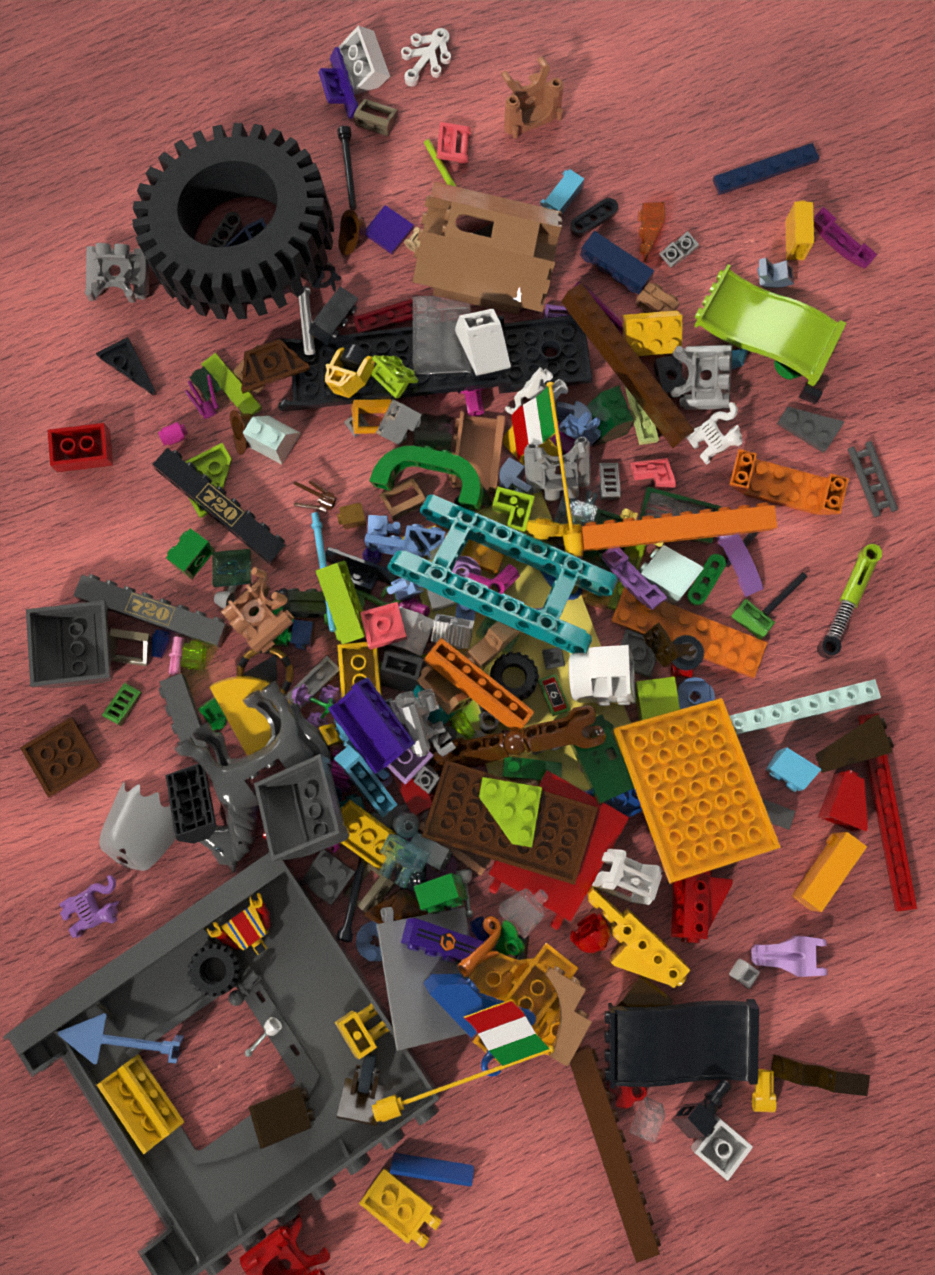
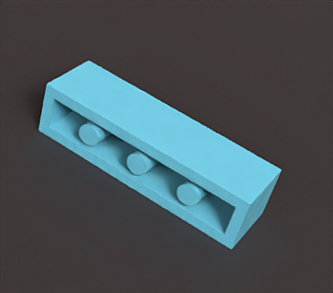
M350 745L334 758L366 801L382 818L398 805L361 755Z

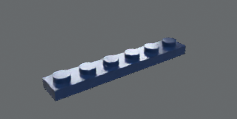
M810 143L713 177V183L718 194L722 195L816 163L819 160V156L814 144Z

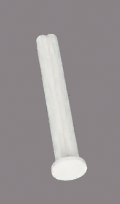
M303 286L304 293L299 296L304 351L306 355H313L315 353L314 337L309 333L312 324L309 300L311 290L309 287Z

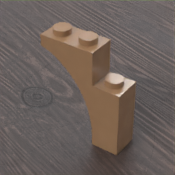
M497 621L489 628L485 637L468 650L465 657L481 670H484L521 631Z
M548 967L545 974L556 990L560 1005V1023L552 1045L554 1052L552 1054L548 1052V1054L568 1067L592 1023L588 1019L589 1014L581 1009H578L577 1012L575 1011L586 989L582 986L583 982L574 976L571 979L564 976L565 971L559 967Z

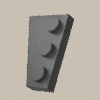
M787 407L776 424L824 453L844 424V421Z

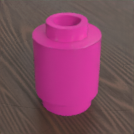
M179 422L166 426L158 432L164 446H170L185 440V435L188 434L184 424L180 425Z

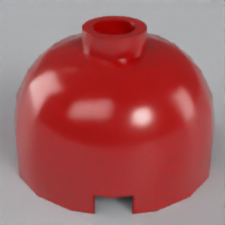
M592 913L578 922L577 926L580 927L576 932L574 930L571 932V942L580 951L588 954L603 951L607 947L611 935L609 924L600 913L599 916Z

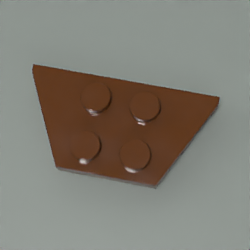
M280 339L245 351L241 386L242 394L310 370L309 364L300 359Z
M399 889L367 910L363 915L375 923L381 924L384 923L380 912L382 908L392 907L393 921L432 913L421 910L418 900Z

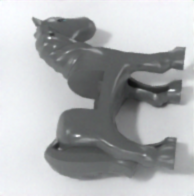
M276 681L270 683L261 691L258 689L242 700L248 708H255L263 714L270 725L271 738L265 747L253 754L231 759L223 734L214 732L211 725L205 723L191 734L196 740L205 741L214 749L217 762L213 759L207 747L195 745L191 737L183 740L173 748L179 756H187L196 760L213 782L216 795L225 810L227 825H217L211 837L200 841V843L212 852L219 864L228 865L232 872L236 871L237 862L250 852L256 840L259 803L256 790L250 780L260 774L259 770L265 766L266 768L273 766L278 758L284 767L288 769L314 757V755L322 754L329 759L331 755L330 746L327 745L323 735L302 716L298 703L289 704L287 696L281 692Z

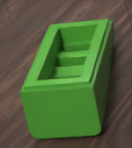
M124 683L102 716L122 726L142 692ZM125 691L134 694L133 697L125 695ZM123 697L124 699L128 700L129 703L126 704L120 701V699ZM117 704L123 706L124 710L116 708ZM113 711L119 713V717L114 716L112 714Z

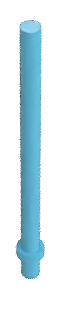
M314 512L311 514L313 522L311 528L314 530L321 569L327 567L321 531L323 525L320 522L319 513ZM325 601L329 630L334 632L337 629L327 601Z

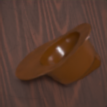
M351 209L346 210L341 217L338 240L341 253L350 255L355 250L357 243L366 234L364 218L357 216Z
M232 410L230 412V424L233 431L234 444L237 453L243 455L247 445L243 432L253 416L250 413L239 414L238 411Z

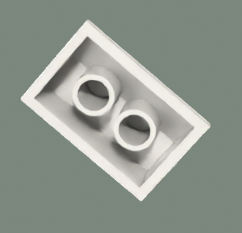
M358 25L339 46L355 95L379 88L390 77L374 31Z

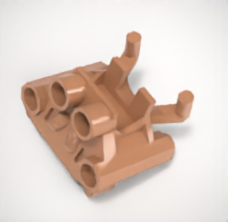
M543 56L538 58V63L542 67L539 75L537 73L529 75L530 85L521 86L519 80L514 81L507 71L501 73L503 80L513 91L512 95L505 99L504 131L509 135L513 134L515 139L518 138V134L549 123L556 117L558 121L562 120L563 81L559 78H553L549 82L546 81L550 66Z
M254 567L251 573L258 576L259 580L252 587L246 586L248 590L234 602L228 601L229 605L221 612L230 621L232 627L239 634L242 633L244 638H247V643L258 654L260 651L265 653L275 644L273 640L293 623L294 617L287 609L285 611L281 610L277 615L273 614L272 611L285 605L288 599L283 594L273 592L271 595L273 601L267 600L265 597L269 594L268 591L270 590V587L266 584L267 573ZM259 608L258 614L255 615V616H252V614L255 612V610H257V609Z

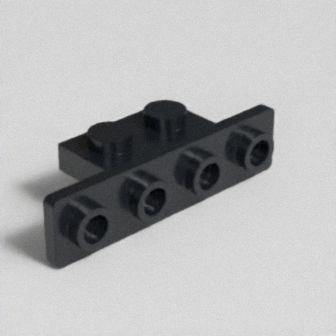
M331 547L326 549L325 556L327 562L333 564L342 561L346 562L354 587L358 590L371 594L377 580L391 585V582L398 578L388 568L341 552L338 549Z

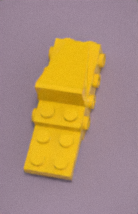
M591 887L587 892L589 896L588 901L596 909L600 907L604 910L603 915L612 923L613 936L621 943L610 955L611 963L616 967L670 985L673 988L676 985L681 986L687 979L686 975L690 971L687 963L629 908H626L621 913L596 888Z

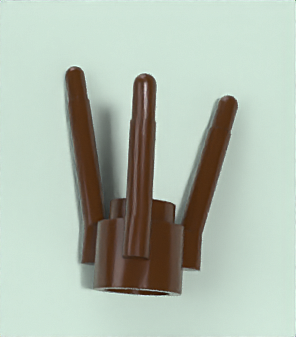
M311 480L309 484L322 493L294 481V485L318 496V503L321 504L317 506L294 503V506L321 510L325 513L327 509L330 511L333 509L337 499L336 496H333V493L328 492Z

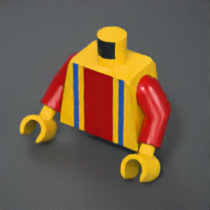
M257 893L258 900L256 901L250 896V906L221 926L222 929H220L217 922H213L216 929L211 931L207 928L208 934L211 937H216L223 944L237 950H245L252 946L257 955L268 949L262 938L269 933L268 929L271 926L270 911L265 903L262 902L261 894Z

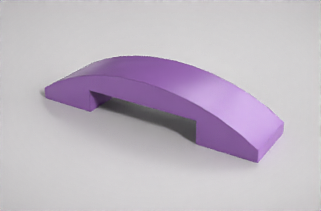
M739 534L716 537L720 547L723 546L739 578L737 581L745 597L763 590L755 564Z
M620 548L608 549L601 555L604 562L623 586L646 607L653 610L667 599L655 584L651 585L628 561V556Z

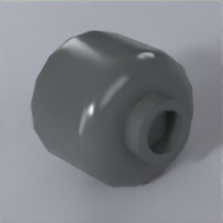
M403 810L394 815L392 828L399 836L410 838L419 830V819L412 812Z

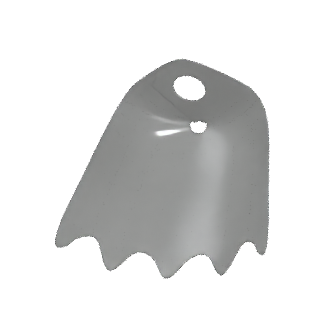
M123 782L102 828L99 845L103 852L120 865L145 871L152 867L176 840L171 807H163L160 804L158 792L147 797L141 796L139 784L129 792H126L125 782ZM120 849H125L126 854L120 852ZM117 856L124 858L128 864L121 862Z

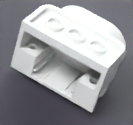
M628 645L592 647L588 649L587 654L571 653L569 657V682L572 698L577 703L597 702L598 706H610V703H618V705H629L630 702L632 704L636 703L634 657Z

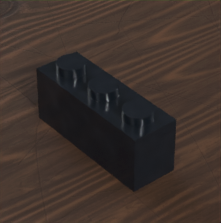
M340 286L313 320L309 333L327 345L331 340L335 341L340 333L339 329L341 327L345 328L349 321L348 317L350 315L353 317L358 309L356 304L359 298Z

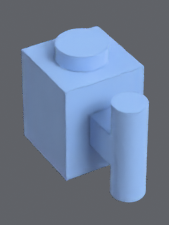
M368 515L367 534L376 532L382 534L383 537H388V533L399 535L401 534V526L399 522L390 524L388 516Z
M403 578L391 582L392 586L387 588L388 594L395 593L397 600H408L425 592L423 587Z

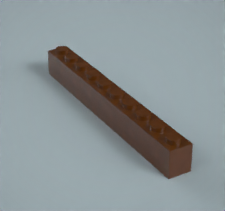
M582 282L567 291L561 303L672 448H675L686 440L695 430Z
M588 1044L576 1050L570 1066L636 1263L660 1255L658 1247L661 1246L658 1234H653L651 1226L654 1225L650 1212L646 1213L644 1205L647 1204L643 1191L639 1192L637 1184L640 1181L636 1170L632 1171L630 1163H633L630 1151H625L623 1143L626 1142L622 1129L618 1130L616 1122H619L615 1109L611 1110L609 1102L612 1101L609 1089H604L602 1082L606 1080L602 1069L598 1070L596 1061H599L596 1050H591Z

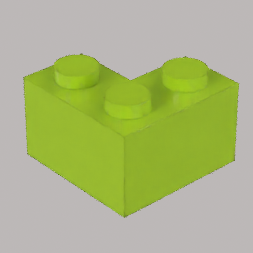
M497 487L492 511L510 515L507 526L525 534L535 496Z

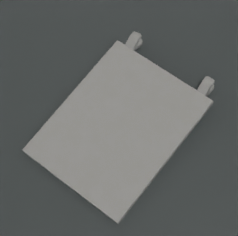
M449 906L448 911L438 914L432 913L412 917L470 936L465 907L452 908V906ZM392 907L382 908L380 912L384 923L377 924L396 1050L399 1051L467 1034L429 994L423 984L431 974H461L457 968L459 962L449 963L443 961L441 956L431 957L425 955L423 950L412 951L407 949V945L401 943L407 919L393 921Z

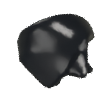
M328 262L325 267L315 265L318 278L313 284L311 283V286L314 288H327L331 285L335 292L336 284L334 281L341 279V276L336 273L335 267ZM323 271H330L331 276L329 280L321 283V280L325 277Z

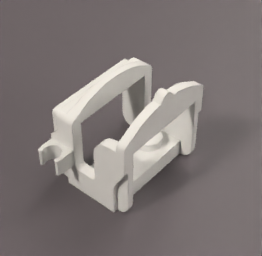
M608 849L607 852H604L602 861L612 866L610 872H599L592 887L630 903L651 904L657 894L662 878L661 872H664L662 868L658 865H647L626 857V851ZM616 886H619L633 893L629 897L614 889Z

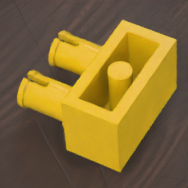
M371 1003L360 1012L350 1011L334 1022L357 1059H361L377 1048L375 1041L389 1032L383 1020L370 1030L364 1027L365 1022L378 1015Z

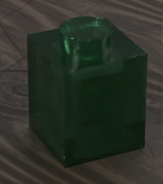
M202 367L195 370L189 378L202 396L208 400L211 398L207 375L211 376L215 394L221 388L207 369Z

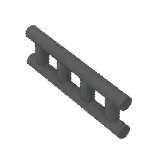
M869 441L865 443L866 449L856 452L855 447H850L847 450L873 517L876 518L881 516L879 511L881 509L889 507L891 512L899 509L873 443ZM869 456L873 466L863 469L860 458ZM876 473L880 483L870 486L866 476ZM883 490L886 500L876 503L873 493Z

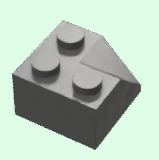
M323 849L313 861L301 882L327 903L334 905L356 874V871L328 850Z

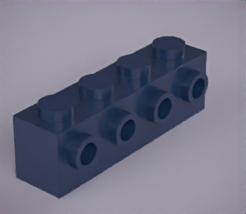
M593 231L581 248L580 256L585 262L592 263L600 272L607 273L615 282L622 283L632 293L639 295L653 277L655 270L596 231Z

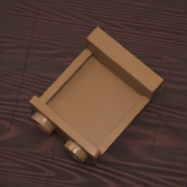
M427 665L421 670V676L417 682L425 690L433 689L438 705L448 715L468 706L473 700L431 666Z

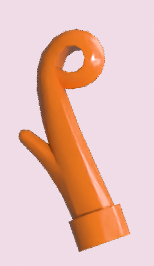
M489 916L483 921L484 930L491 936L457 965L459 972L465 977H469L481 963L499 955L498 951L490 952L501 934L500 922L495 917ZM489 923L493 924L494 929L489 927Z

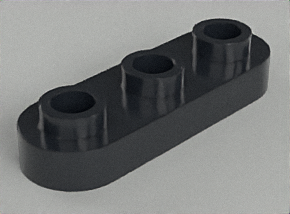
M605 198L575 217L570 224L571 233L577 237L584 236L614 217L618 210L617 201L612 198Z

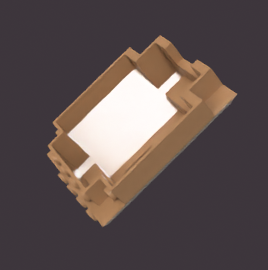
M434 181L430 196L427 195L425 207H428L427 213L423 212L421 224H424L423 230L419 229L417 239L420 241V246L415 248L414 258H417L413 283L431 286V288H434L433 295L517 315L521 307L543 312L546 294L551 281V273L555 265L554 258L558 237L562 229V212ZM467 215L494 222L491 238L459 230L456 226V219L459 216ZM519 288L521 294V302L513 300L514 297L517 298V291L519 290Z

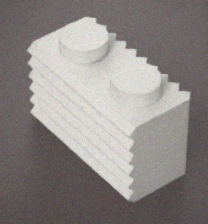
M436 614L431 641L437 643L442 638L458 649H468L472 638L474 621Z

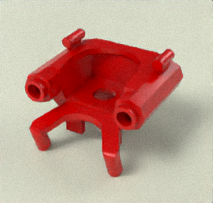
M298 1214L292 1219L291 1229L287 1226L280 1227L239 1259L247 1275H326L321 1268H315L313 1271H310L309 1267L328 1262L330 1253L326 1247H323L320 1253L310 1256L298 1248L296 1238L302 1226V1218ZM287 1259L291 1264L290 1268L286 1269L280 1260Z

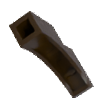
M773 1054L771 1070L774 1071L775 1077L802 1086L819 1087L833 1093L868 1096L870 1075Z

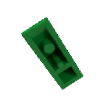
M505 757L503 759L502 778L535 779L541 781L547 770L561 778L562 763Z

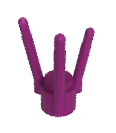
M207 375L213 403L210 400L203 402L191 381H188V384L198 402L188 390H185V393L196 406L200 415H203L204 419L218 414L216 409L219 408L210 375Z

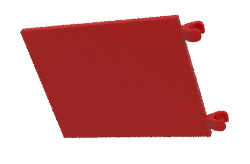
M547 770L538 785L542 787V790L598 807L575 885L495 860L488 873L494 877L489 886V891L496 894L501 883H505L555 912L556 915L550 925L555 930H558L564 918L570 922L572 921L604 864L602 861L604 852L613 848L629 817L605 803L598 805L595 797Z

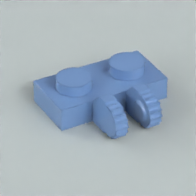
M585 412L579 419L569 414L559 425V431L575 440L579 437H585L591 446L601 436V431L596 429L600 424V419L595 417L587 424L591 416L590 413Z

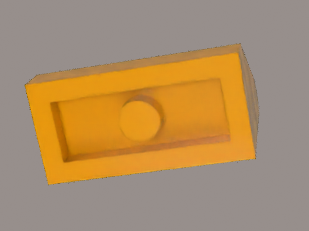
M391 399L354 400L351 406L354 434H376L379 426H358V414H385Z

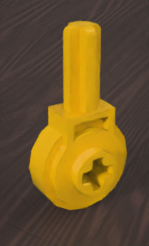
M547 518L528 520L526 528L537 539H549V537L566 535V531L570 530L569 524L551 522V519ZM573 524V530L577 529L578 533H581V525Z

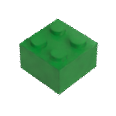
M190 528L182 533L178 544L169 549L166 559L175 568L193 580L216 550L206 539Z
M453 873L414 886L420 909L428 911V913H441L445 911L444 907H458L464 904V900L468 899L462 877Z

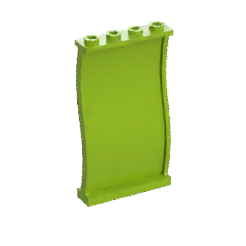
M727 264L725 270H720L716 280L718 282H713L709 290L711 295H706L702 303L704 308L698 309L694 317L697 319L694 327L698 328V326H701L730 344L781 362L806 377L808 384L815 386L846 323L841 320L836 322L826 314L805 303L755 286L731 271V265Z

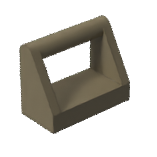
M364 99L354 113L355 125L389 136L398 110ZM368 107L389 116L387 119L367 113L365 110Z
M111 628L109 635L110 660L113 662L148 666L153 636L147 633ZM118 640L143 643V658L116 654Z
M367 863L365 866L362 882L371 870L379 876V879L361 901L357 900V906L364 912L383 901L396 885V883L370 863ZM354 881L344 892L349 899Z

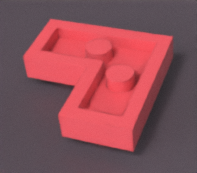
M668 458L631 463L634 480L653 478L655 487L658 490L675 488L676 481Z

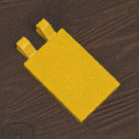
M384 1167L359 1203L407 1244L412 1239L422 1248L428 1243L429 1237L418 1231L420 1226L425 1221L436 1231L442 1221L439 1217L430 1213L433 1209L430 1203L397 1176L391 1174L386 1167Z

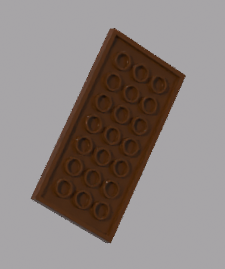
M445 760L423 830V838L575 885L598 807L542 790L532 847L515 845L510 842L479 798L482 777L510 782L515 781Z

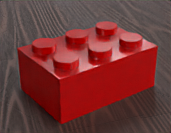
M105 423L47 430L50 466L57 473L113 466L111 433Z

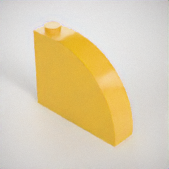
M236 676L215 682L210 685V689L246 755H250L267 745L271 738V728L263 714L255 708H248L242 700L258 689L261 691L270 683L259 678Z

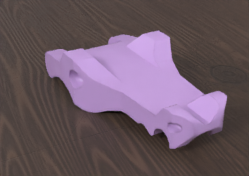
M792 936L778 944H754L751 947V961L756 966L782 968L798 977L827 975V968L816 967V946H827V940L807 936Z

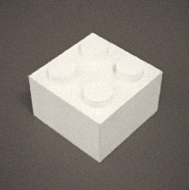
M715 1114L714 1118L718 1122L714 1126V1132L707 1138H697L690 1148L728 1181L753 1146Z

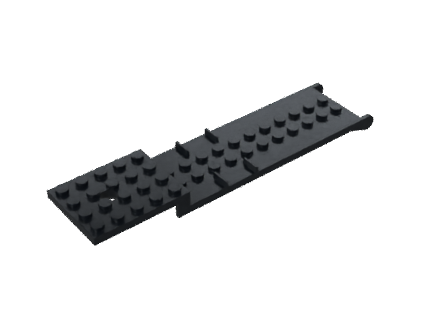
M571 315L504 323V316H497L501 323L511 367L477 376L455 332L457 321L339 335L335 341L331 340L328 345L314 338L315 353L313 355L305 354L303 339L281 338L280 340L289 349L293 350L300 359L309 364L310 370L292 376L293 401L282 400L278 404V408L281 411L287 412L352 404L354 400L398 399L386 390L372 375H370L367 383L350 398L332 392L325 382L326 364H330L336 351L339 348H346L347 344L360 346L372 358L374 355L399 357L402 360V364L414 371V375L419 379L417 383H409L400 398L423 395L427 398L431 394L458 392V394H461V391L491 387H498L499 394L519 392L540 367L543 370L547 369L553 375L551 380H547L544 383L546 386L548 382L555 383L558 379L566 383V386L592 383L587 337ZM548 348H554L558 352L554 357H547L544 353ZM343 366V369L352 371V370L348 369L347 367Z

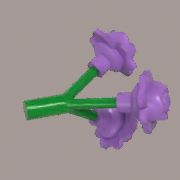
M303 684L301 687H296L293 690L291 698L294 700V703L296 702L300 706L305 702H313L325 707L326 710L323 714L311 712L310 716L306 719L319 730L321 726L329 724L326 722L327 717H325L330 712L328 708L337 703L342 697L339 687L328 685L327 688H322V693L319 695V699L322 701H319L308 694V687Z

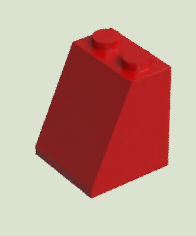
M847 770V772L841 771L833 775L818 817L852 832H867L865 782L863 778L858 777L859 774L857 772Z

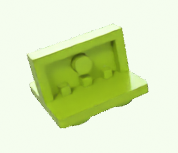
M374 355L372 358L377 365L371 375L395 398H400L409 383H417L419 380L414 375V371L405 367L402 364V360L397 356Z

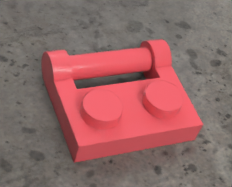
M440 122L436 158L456 161L463 165L467 164L469 159L467 155L468 138L471 135V128ZM457 134L462 136L460 153L455 152Z

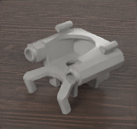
M96 243V247L87 246L85 294L88 300H97L103 290L109 287L121 288L130 303H135L136 299H146V296L149 295V263L141 248H135L134 252H130V246L126 244H114V249L107 243ZM113 265L120 267V274L118 276H112L110 273V268Z
M732 345L686 346V348L677 346L673 350V356L686 364L689 370L687 382L682 386L675 387L671 391L672 397L680 396V407H684V410L729 409ZM704 370H709L712 373V377L707 381L702 380L700 376Z
M585 437L577 438L571 451L563 455L569 498H576L579 495V487H586L591 483L590 442ZM528 444L524 450L526 483L532 486V493H538L544 489L546 500H558L560 498V490L564 492L562 475L554 473L556 471L555 467L560 465L559 456H550L543 448H539L537 444Z
M433 689L420 691L417 693L418 698L414 696L413 691L399 694L390 703L393 713L416 743L411 748L417 757L425 756L429 753V738L442 756L447 755L456 748L452 741L441 748L439 745H442L452 737L448 731H445L442 721L432 723L427 719L431 711L439 709Z

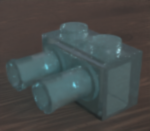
M592 491L587 492L584 502L578 501L577 497L569 498L573 524H580L582 527L585 526V523L594 522L598 506H595L598 495L595 492L592 498H590ZM562 496L554 522L569 524L565 497Z
M389 834L380 853L386 856V859L378 873L386 878H390L396 864H401L403 868L395 883L397 885L400 884L399 886L407 888L413 873L422 872L430 853L399 835Z

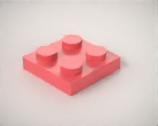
M398 602L360 612L370 650L407 640Z

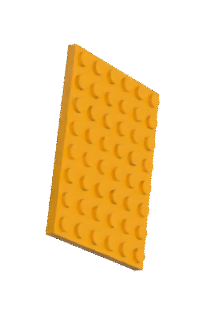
M722 698L614 729L669 884L781 848Z

